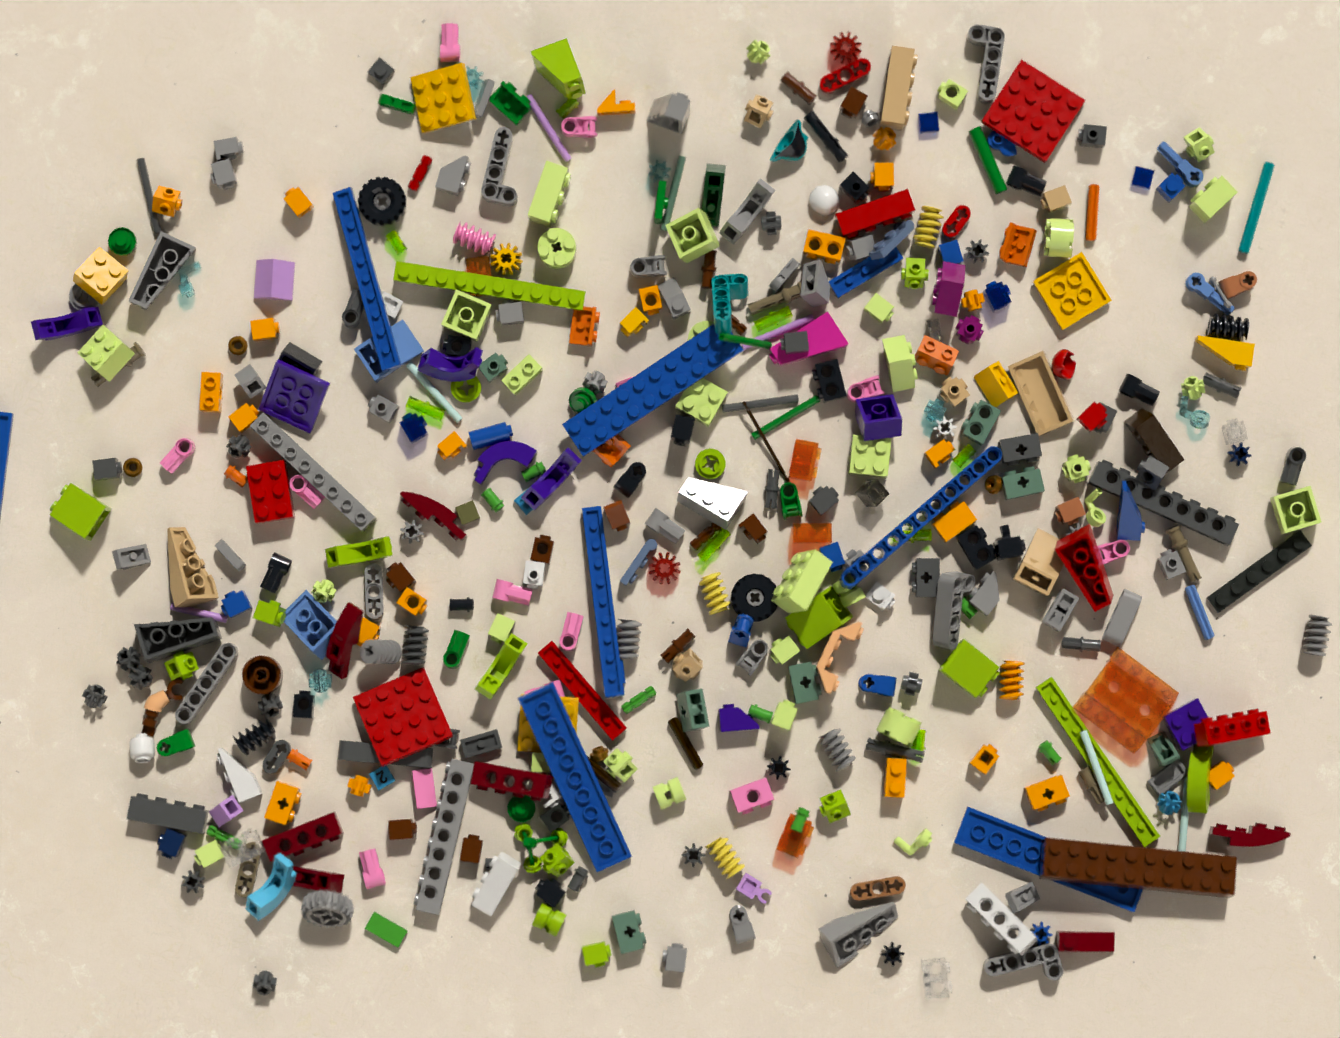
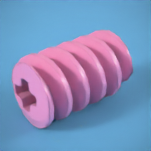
M460 221L453 237V243L456 244L460 240L461 247L467 243V249L470 250L474 246V252L477 253L481 249L483 256L487 252L489 254L496 234L489 238V231L482 235L481 228L475 232L474 225L468 229V223L466 222L463 226H460Z

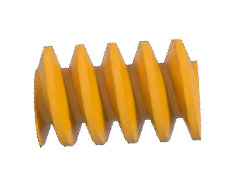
M1004 661L1005 664L1000 665V668L1005 671L1001 672L1000 676L1005 677V679L1000 680L999 683L1005 685V687L1000 688L999 691L1005 694L999 696V699L1020 700L1018 697L1023 696L1024 693L1018 691V689L1024 688V685L1018 682L1024 680V678L1019 676V674L1023 673L1024 670L1019 668V666L1024 665V662Z

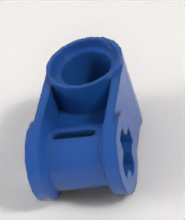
M745 614L738 615L728 642L746 648L751 635L753 618Z
M866 674L859 679L858 684L862 691L894 697L897 678ZM870 678L869 681L873 682V684L866 688V684H863V681Z

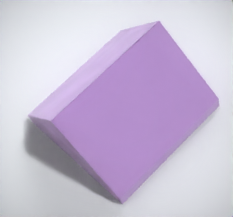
M278 259L256 260L254 298L292 301L295 262Z

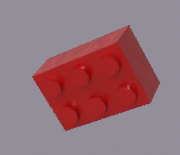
M279 460L246 466L255 523L262 524L295 518L286 461Z

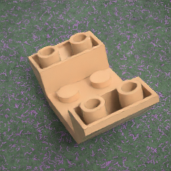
M861 622L835 630L829 636L816 665L823 689L827 694H830L831 691L835 692L840 682L837 680V675L824 670L825 667H830L834 658L831 656L832 651L837 650L842 641L839 639V636L852 642L855 639H859L864 630L861 628Z

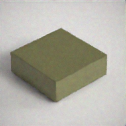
M473 500L455 507L462 525L480 519Z

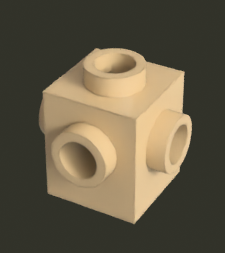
M756 94L753 101L749 100L745 110L747 114L744 121L761 128L765 120H770L774 112L771 110L774 102Z
M949 377L941 383L943 387L940 388L942 392L940 396L945 403L949 402L953 408L970 396L966 390L968 386L962 378L958 379L955 377L952 379ZM951 388L956 389V393H952Z
M690 648L683 654L679 653L673 659V674L678 679L682 678L685 683L689 679L693 680L700 673L699 671L703 668V661Z

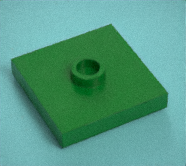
M660 180L658 184L654 215L655 224H662L663 210L668 207L669 198L665 197L667 181Z

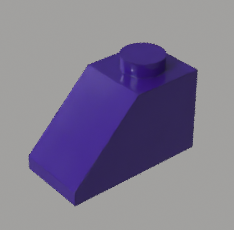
M725 704L723 709H719L721 732L760 729L759 724L739 707L734 708V704Z

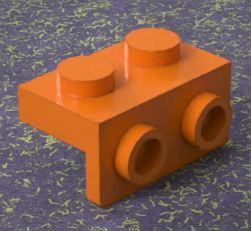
M1010 222L1009 227L1005 230L1004 244L1000 247V259L1005 263L1027 267L1037 230L1018 226Z
M583 306V311L573 309L569 344L592 347V342H596L598 331H594L595 323L599 324L600 317L597 307Z
M925 335L915 354V361L921 366H927L935 370L938 374L948 376L959 351Z
M617 434L592 452L598 455L603 463L613 467L631 445Z

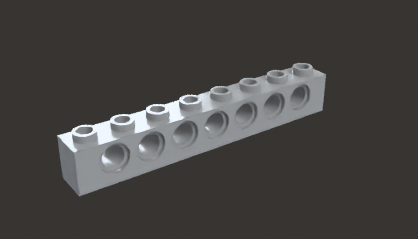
M262 412L250 425L255 432L362 532L375 521L376 517L265 413Z
M451 759V762L447 761L445 773H448L446 781L443 780L440 792L444 793L442 800L438 799L436 807L439 814L438 818H434L431 828L435 831L433 837H429L427 848L430 849L429 856L424 857L422 866L426 869L424 875H420L418 882L421 890L420 894L416 893L414 905H417L416 910L436 915L440 914L472 779L474 763ZM453 775H461L462 783L460 785L453 784ZM450 793H455L458 796V801L455 804H451L447 800ZM445 812L453 814L452 822L447 823L443 820ZM443 830L449 834V839L445 842L441 841L438 837L439 832ZM437 849L444 852L443 860L435 859L434 852ZM436 868L440 871L438 879L430 877L431 869ZM426 888H434L436 894L433 898H428L425 895Z

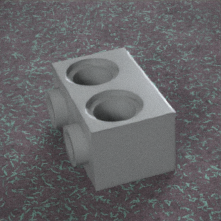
M1064 588L1060 589L1042 623L1057 632L1061 631L1077 604L1079 597Z

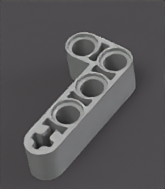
M973 25L967 35L968 41L973 45L985 46L978 87V99L980 102L988 104L993 101L997 91L1005 34L998 27ZM979 31L982 37L975 39L972 36V32ZM998 34L1000 41H992L990 35ZM994 52L997 54V60H990L988 53ZM992 71L995 77L987 79L985 72ZM987 85H990L988 92L992 95L986 98L984 92Z
M500 127L495 132L481 193L488 202L513 206L518 200L516 190L502 185L513 141L512 133L506 127ZM503 133H506L507 137L509 138L504 139L503 147L501 146L500 136H503ZM497 151H502L505 153V156L501 160H497L494 158V154ZM494 169L500 171V175L497 178L490 177V172ZM488 188L496 190L495 195L491 197L486 196L485 191ZM507 192L513 193V200L506 201L504 194Z
M953 571L943 573L939 577L933 631V644L935 646L954 650L957 647L963 593L969 592L974 588L975 577L973 575Z
M1050 943L1030 947L1022 956L1018 952L1016 954L1010 952L986 959L983 964L984 971L990 976H998L1040 964L1043 966L1045 975L1051 980H1058L1063 975L1059 952ZM1047 947L1053 948L1054 953L1051 957L1044 956V950ZM1028 952H1033L1035 955V959L1032 962L1025 960V955ZM1009 957H1015V966H1007L1006 961ZM1002 959V965L1005 968L1004 970H1002L1001 966L995 967L994 972L988 969V967L991 966V962H993L995 965L1001 964L999 960ZM1050 967H1058V974L1056 976H1050Z

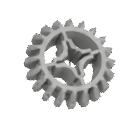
M319 890V892L313 891L308 893L304 897L301 910L303 918L307 919V922H312L313 925H320V927L335 928L336 926L342 927L347 925L351 921L354 907L352 900L347 895L336 893L335 891Z

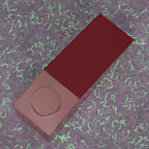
M293 866L292 870L297 873L293 886L317 891L329 890L342 893L345 874Z
M1057 931L1056 948L1058 951L1114 952L1115 932Z

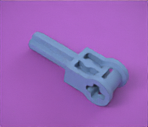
M1162 142L1157 147V150L1176 168L1175 171L1184 179V183L1188 187H1196L1202 182V171L1194 168L1186 159L1183 160L1166 142ZM1195 174L1197 176L1196 180L1191 181V175Z
M1192 273L1186 279L1185 285L1188 290L1196 292L1203 299L1209 300L1227 316L1233 312L1234 306L1226 308L1221 296L1214 291V287L1205 281L1202 274ZM1197 278L1199 280L1197 282L1198 285L1193 286V280Z

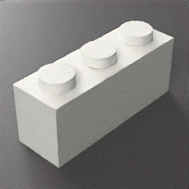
M503 852L498 857L494 856L489 864L492 869L489 873H484L480 881L483 885L481 888L477 887L472 895L474 901L471 905L492 916L518 871L521 862Z

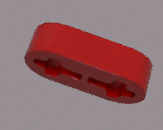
M957 206L942 227V233L945 237H956L971 216L968 206ZM964 209L967 217H962L959 221L956 220L959 215L957 211ZM955 222L957 224L954 227L956 232L948 234L946 226H951Z

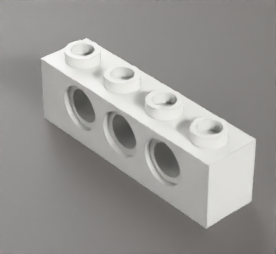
M983 883L979 884L965 898L968 902L966 906L974 914L978 912L982 916L980 920L987 927L991 925L996 930L994 934L1001 941L1005 939L1009 943L1007 947L1014 954L1018 952L1022 956L1038 940ZM986 902L992 904L989 911L982 910V905ZM1004 916V924L997 925L995 923L996 918ZM1013 929L1019 931V935L1015 939L1009 937V933Z

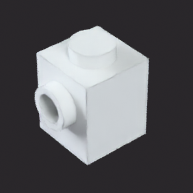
M526 560L523 584H527V588L538 589V586H543L546 563Z

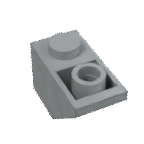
M464 155L440 169L435 186L436 190L457 196L460 191L463 192L466 183L463 178L465 173H469L471 162H468V156Z
M994 571L990 574L987 572L980 580L982 585L978 589L975 587L968 595L971 598L968 602L985 616H988L1000 601L997 575Z

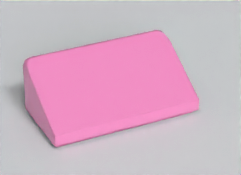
M432 768L413 770L417 809L437 806Z

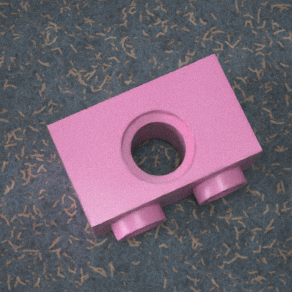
M766 777L730 790L737 812L742 811L743 815L754 811L753 807L760 805L763 808L771 805V800H774ZM751 791H755L758 794V799L755 802H750L747 799V795Z

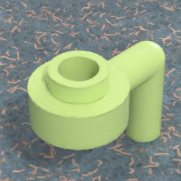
M1096 488L1084 500L1088 509L1086 513L1087 522L1094 527H1100L1106 521L1104 512L1095 507L1093 503L1102 494L1100 488Z
M925 828L911 846L899 836L894 840V843L908 855H913L918 848L926 847L932 841L930 837L932 833Z

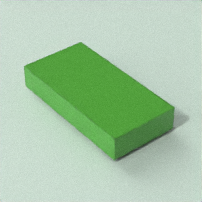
M375 911L365 927L366 930L396 947H399L408 931Z

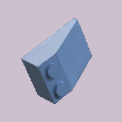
M305 590L286 609L284 623L322 660L326 656L329 640L337 620Z

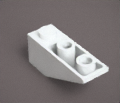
M219 748V753L216 755L220 765L224 764L226 769L224 776L227 782L232 784L233 789H231V793L234 798L241 803L263 794L256 776L226 750Z

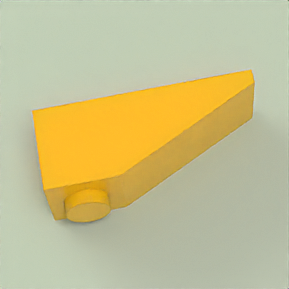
M1199 335L1195 337V342L1228 365L1235 366V370L1246 371V368L1252 367L1255 344Z

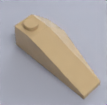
M169 527L167 533L170 590L175 607H192L218 599L215 581L212 575H208L205 570L203 559L200 560L195 552L196 546L186 528Z

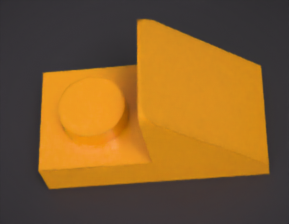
M615 89L597 108V116L635 114V103H631V100H622L620 104H616Z

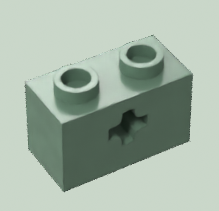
M1032 466L1024 468L1022 473L1016 474V470L1005 472V476L1001 477L1005 500L1044 492L1040 469H1035ZM1020 478H1022L1024 481L1027 480V484L1024 485V488H1022V485H1018L1017 483L1018 481H1020Z
M806 662L788 666L795 703L799 704L818 700V695H822L820 684L815 682V676H818L816 665ZM803 677L811 681L808 684V688L800 684V681H803Z
M703 689L676 694L683 732L710 727Z
M635 910L612 915L621 954L643 949V944L647 942L644 932L640 933L638 926L642 924L640 914H635ZM627 926L635 929L631 937H629V934L624 933L627 930Z

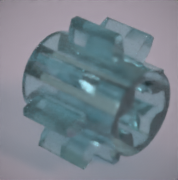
M467 66V77L473 74L476 77V80L473 79L472 82H470L468 77L469 87H475L477 90V85L484 83L480 79L484 74L483 72H477V66L474 69H470Z
M656 160L655 166L649 165L652 172L648 173V176L654 177L653 183L657 180L664 181L663 179L665 178L670 179L667 172H670L671 168L665 167L666 161L661 164ZM657 168H660L661 171L664 170V172H662V176H659L658 173L655 174V172H657Z
M937 398L935 401L929 400L923 411L927 414L925 419L933 423L935 419L941 421L947 409L943 407L945 402Z
M316 669L312 674H309V688L314 687V691L323 693L328 690V687H332V674H327L326 670Z

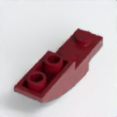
M402 491L400 493L403 497L401 501L408 508L412 505L417 510L415 514L421 520L426 518L429 521L435 516L434 521L442 528L446 526L450 530L448 534L456 541L458 539L463 541L467 537L453 523L458 516L441 503L412 492Z
M351 602L347 603L333 629L326 652V658L330 660L328 670L340 679H344L348 675L352 646L358 643L363 610Z
M1256 822L1255 826H1249L1248 833H1246L1247 829L1235 827V830L1227 829L1228 825L1216 823V827L1210 826L1209 834L1228 837L1227 845L1239 847L1269 845L1290 837L1291 834L1285 832L1286 828L1274 826V830L1267 829V824Z

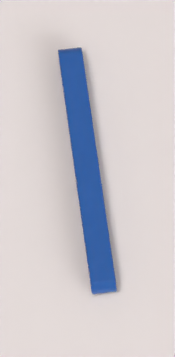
M995 446L986 449L846 569L840 576L841 586L845 589L855 587L996 466L1002 458L1001 450ZM989 452L996 455L997 459L995 461L988 458ZM974 465H980L983 471L977 473L974 470ZM966 477L968 484L962 485L959 478ZM951 489L954 492V497H948L945 494V490ZM931 502H938L940 509H933ZM918 513L925 516L926 520L924 522L917 520L916 515ZM902 526H909L911 533L905 534L902 531ZM894 538L897 541V546H890L888 539ZM875 550L882 552L883 557L881 559L874 557L873 552ZM859 563H866L868 570L862 571L859 568ZM845 575L853 576L854 583H847L844 579Z

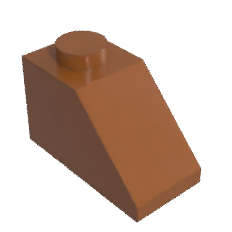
M622 500L603 507L612 530L617 529V532L628 528L627 524L630 523Z

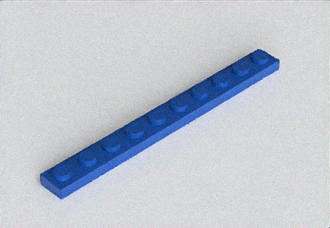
M348 187L333 192L381 369L383 372L401 367V361L353 189Z
M601 506L582 508L605 698L624 696Z

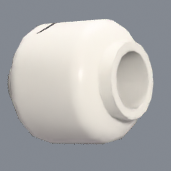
M145 733L136 734V737L130 740V757L137 763L150 762V759L155 756L154 739L148 737Z

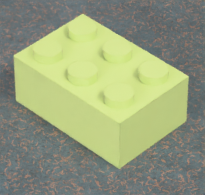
M546 160L528 212L529 220L551 227L552 223H556L559 214L557 207L558 205L562 206L565 197L564 187L568 188L571 180V174H569L567 167Z
M816 549L796 553L791 559L789 569L782 575V582L775 588L771 601L787 613L806 611L833 562Z

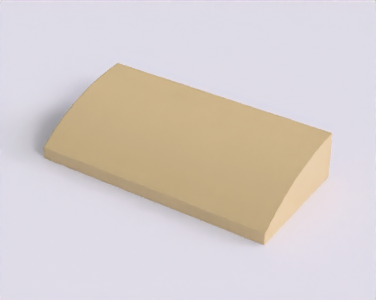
M1041 351L1008 366L1036 433L1039 436L1075 421L1058 381L1052 372L1045 351Z

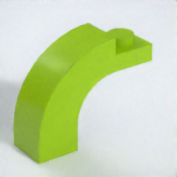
M390 536L325 549L328 568L363 563L393 555Z
M511 633L474 690L491 700L528 643Z
M1197 743L1194 744L1193 752L1190 755L1187 778L1188 812L1205 814L1208 812L1210 802L1209 777L1214 745L1197 747Z

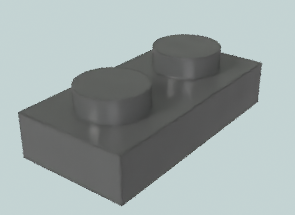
M497 729L460 740L465 758L503 748Z

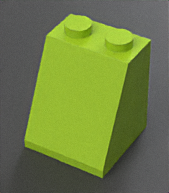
M567 38L531 51L537 72L568 100L577 99L586 93Z
M70 483L69 486L66 484L60 493L62 496L59 501H55L50 507V516L84 539L91 541L111 511V508L73 483Z
M832 585L815 596L806 611L794 612L785 617L788 627L792 631L794 630L798 636L799 643L805 646L806 649L853 617L848 608L843 607L839 600L840 597L836 594Z
M962 639L938 671L974 698H977L978 695L982 697L987 691V683L990 680L993 682L999 675L997 671L999 666L968 641Z

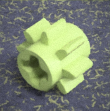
M754 40L746 48L748 50L747 57L753 63L759 62L762 64L770 57L768 53L770 48L764 41L758 42Z
M1195 376L1186 378L1184 383L1181 384L1183 397L1188 396L1190 400L1199 399L1202 393H1205L1203 379L1198 380Z
M323 579L321 583L319 581L315 582L311 593L314 594L313 596L316 601L325 603L327 600L330 602L333 600L337 590L334 589V584L331 581Z

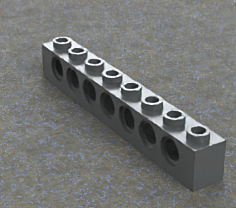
M1106 460L1096 462L1088 484L1120 498L1122 481H1131L1134 485L1131 493L1137 506L1226 546L1231 544L1239 526L1235 522V518L1225 515V517L1220 516L1217 510L1210 507L1207 509L1200 507L1201 503L1190 499V501L1182 499V494L1175 491L1171 494L1165 491L1166 488L1162 485H1159L1154 490L1137 480L1136 477L1131 476L1130 471L1124 468L1119 470L1113 468L1111 462ZM1108 473H1113L1116 476L1115 483L1107 481ZM1143 489L1150 490L1151 497L1149 499L1143 498ZM1161 497L1168 499L1167 507L1160 505L1159 499ZM1179 504L1184 505L1186 508L1184 515H1180L1177 512ZM1197 512L1201 513L1204 517L1201 523L1195 521L1194 516ZM1214 520H1217L1221 523V528L1219 531H1216L1212 528V522Z

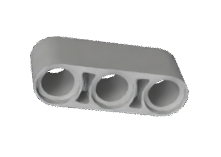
M1127 589L1123 590L1102 640L1118 647L1122 645L1141 603L1142 596Z

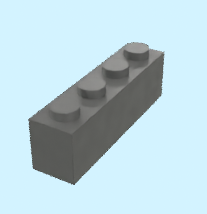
M137 793L136 796H131L126 819L204 834L209 811L204 810L205 806L193 804V807H188L186 802L175 800L173 804L168 803L166 798L156 797L153 800L148 799L146 794Z

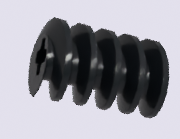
M1214 314L1213 317L1210 316L1207 331L1208 337L1211 336L1212 332H1215V338H1218L1220 333H1222L1223 339H1226L1227 335L1230 334L1231 340L1234 339L1235 335H1237L1238 341H1241L1243 336L1247 340L1249 331L1248 318H1245L1242 322L1241 317H1237L1234 321L1233 316H1229L1228 320L1226 315H1222L1220 319L1218 314Z
M265 716L266 723H263L261 720L258 721L259 727L252 724V731L245 728L246 735L239 732V739L233 736L237 746L245 755H249V749L253 752L256 751L255 744L258 747H262V740L267 744L269 743V737L273 740L276 739V731L267 716Z

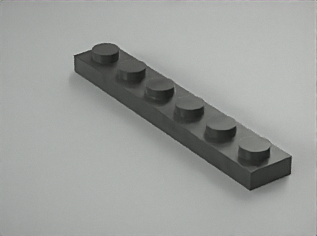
M1298 531L1217 589L1207 599L1217 613L1221 612L1312 545L1302 531Z

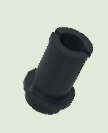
M467 597V599H450V611L467 610V612H470V610H474V600L470 599V597Z

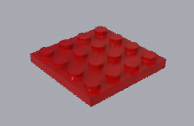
M1021 59L981 123L1043 163H1046L1086 100Z
M424 667L353 697L382 767L453 737Z

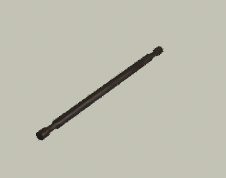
M743 401V406L746 408L749 417L751 418L758 433L760 434L762 440L764 441L766 447L772 455L775 463L777 464L781 473L784 475L786 482H789L790 479L785 474L782 465L780 464L773 449L771 448L769 442L767 441L765 435L759 427L756 419L754 418L750 409L747 407L746 402Z

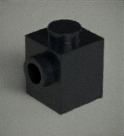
M854 171L839 186L854 203L858 200L862 202L869 195L867 192L869 186Z
M552 877L551 880L547 878L543 881L541 879L535 888L538 891L535 895L555 908L566 891L560 887L562 884Z

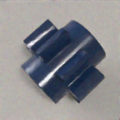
M1242 442L1239 443L1238 447L1234 444L1231 445L1233 450L1227 452L1228 455H1231L1229 462L1235 461L1237 467L1241 461L1246 465L1248 463L1246 458L1252 457L1247 451L1250 447H1242ZM1239 450L1240 453L1243 454V457H1241L1240 459H1238V456L1235 455V453Z

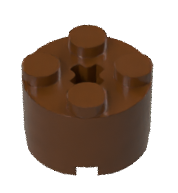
M256 656L248 660L242 670L243 682L253 693H272L282 682L283 670L275 659L269 656ZM265 670V675L267 677L266 679L262 678L260 680V675L258 673L259 671L263 672Z

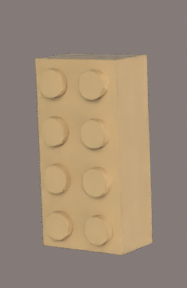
M893 45L891 47L879 127L902 130L904 125L907 126L910 111H906V107H909L911 104L912 92H909V88H912L914 84L915 73H912V69L915 70L918 56L914 54L915 49Z

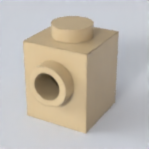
M1065 185L1043 193L1042 199H1040L1043 209H1047L1048 213L1070 206L1072 203Z

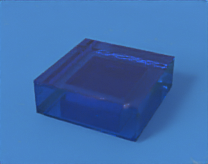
M938 112L918 114L920 134L939 132Z
M1135 166L1131 185L1149 190L1154 170Z

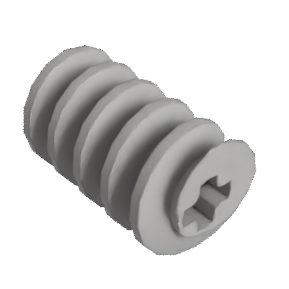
M1309 615V618L1314 621L1307 623L1312 629L1306 630V633L1310 636L1305 637L1304 640L1309 644L1302 646L1307 650L1303 653L1326 656V653L1321 650L1328 648L1323 642L1329 641V638L1324 635L1331 633L1330 630L1326 629L1327 626H1332V623L1327 621L1330 618Z
M618 619L623 622V624L617 625L618 628L622 629L621 632H617V635L621 637L618 640V644L621 645L619 647L620 658L633 659L638 657L639 654L635 653L634 650L639 649V646L634 643L640 641L635 635L641 633L636 627L642 626V624L634 620Z
M370 639L365 641L360 649L361 659L367 664H396L402 655L399 643L394 640Z
M840 728L819 737L824 738L821 745L828 744L825 752H832L828 758H835L832 765H839L835 770L836 772L851 765L856 758L855 756H848L852 750H845L848 742H841L845 736H838L841 732Z

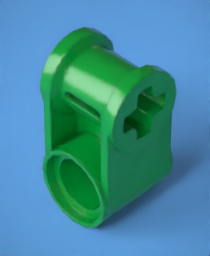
M791 482L784 483L780 487L783 519L787 520V517L793 516L803 517L797 487ZM787 485L794 489V493L790 497L785 496L783 493V489ZM796 508L794 511H787L788 509Z
M188 728L160 740L156 748L161 756H170L195 747V743ZM164 742L171 745L168 753L161 750Z

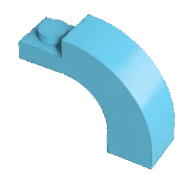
M281 853L274 856L272 872L266 883L260 889L247 896L245 909L258 921L271 913L284 900L296 879L297 873L292 870L293 863Z

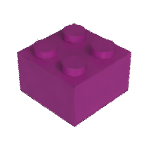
M943 261L942 268H938L931 304L935 305L934 313L957 317L964 287L966 265Z

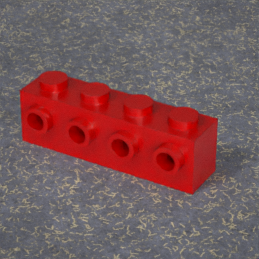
M905 189L836 213L835 219L841 236H847V239L858 236V232L863 230L868 233L876 230L878 225L888 226L895 223V219L901 218L905 220L911 218L912 213L915 212V207L909 190Z
M1259 709L1247 710L1245 715L1243 711L1232 713V717H1228V714L1216 716L1217 720H1213L1212 717L1202 718L1201 723L1194 724L1197 747L1271 734L1267 711L1259 712Z

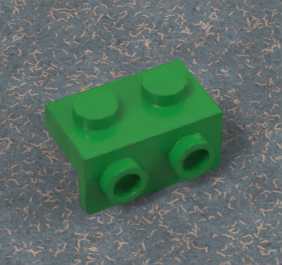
M502 81L499 88L490 96L488 101L517 126L532 109L531 105H529L531 101L524 95L519 96L515 92L517 89L510 82L506 84Z

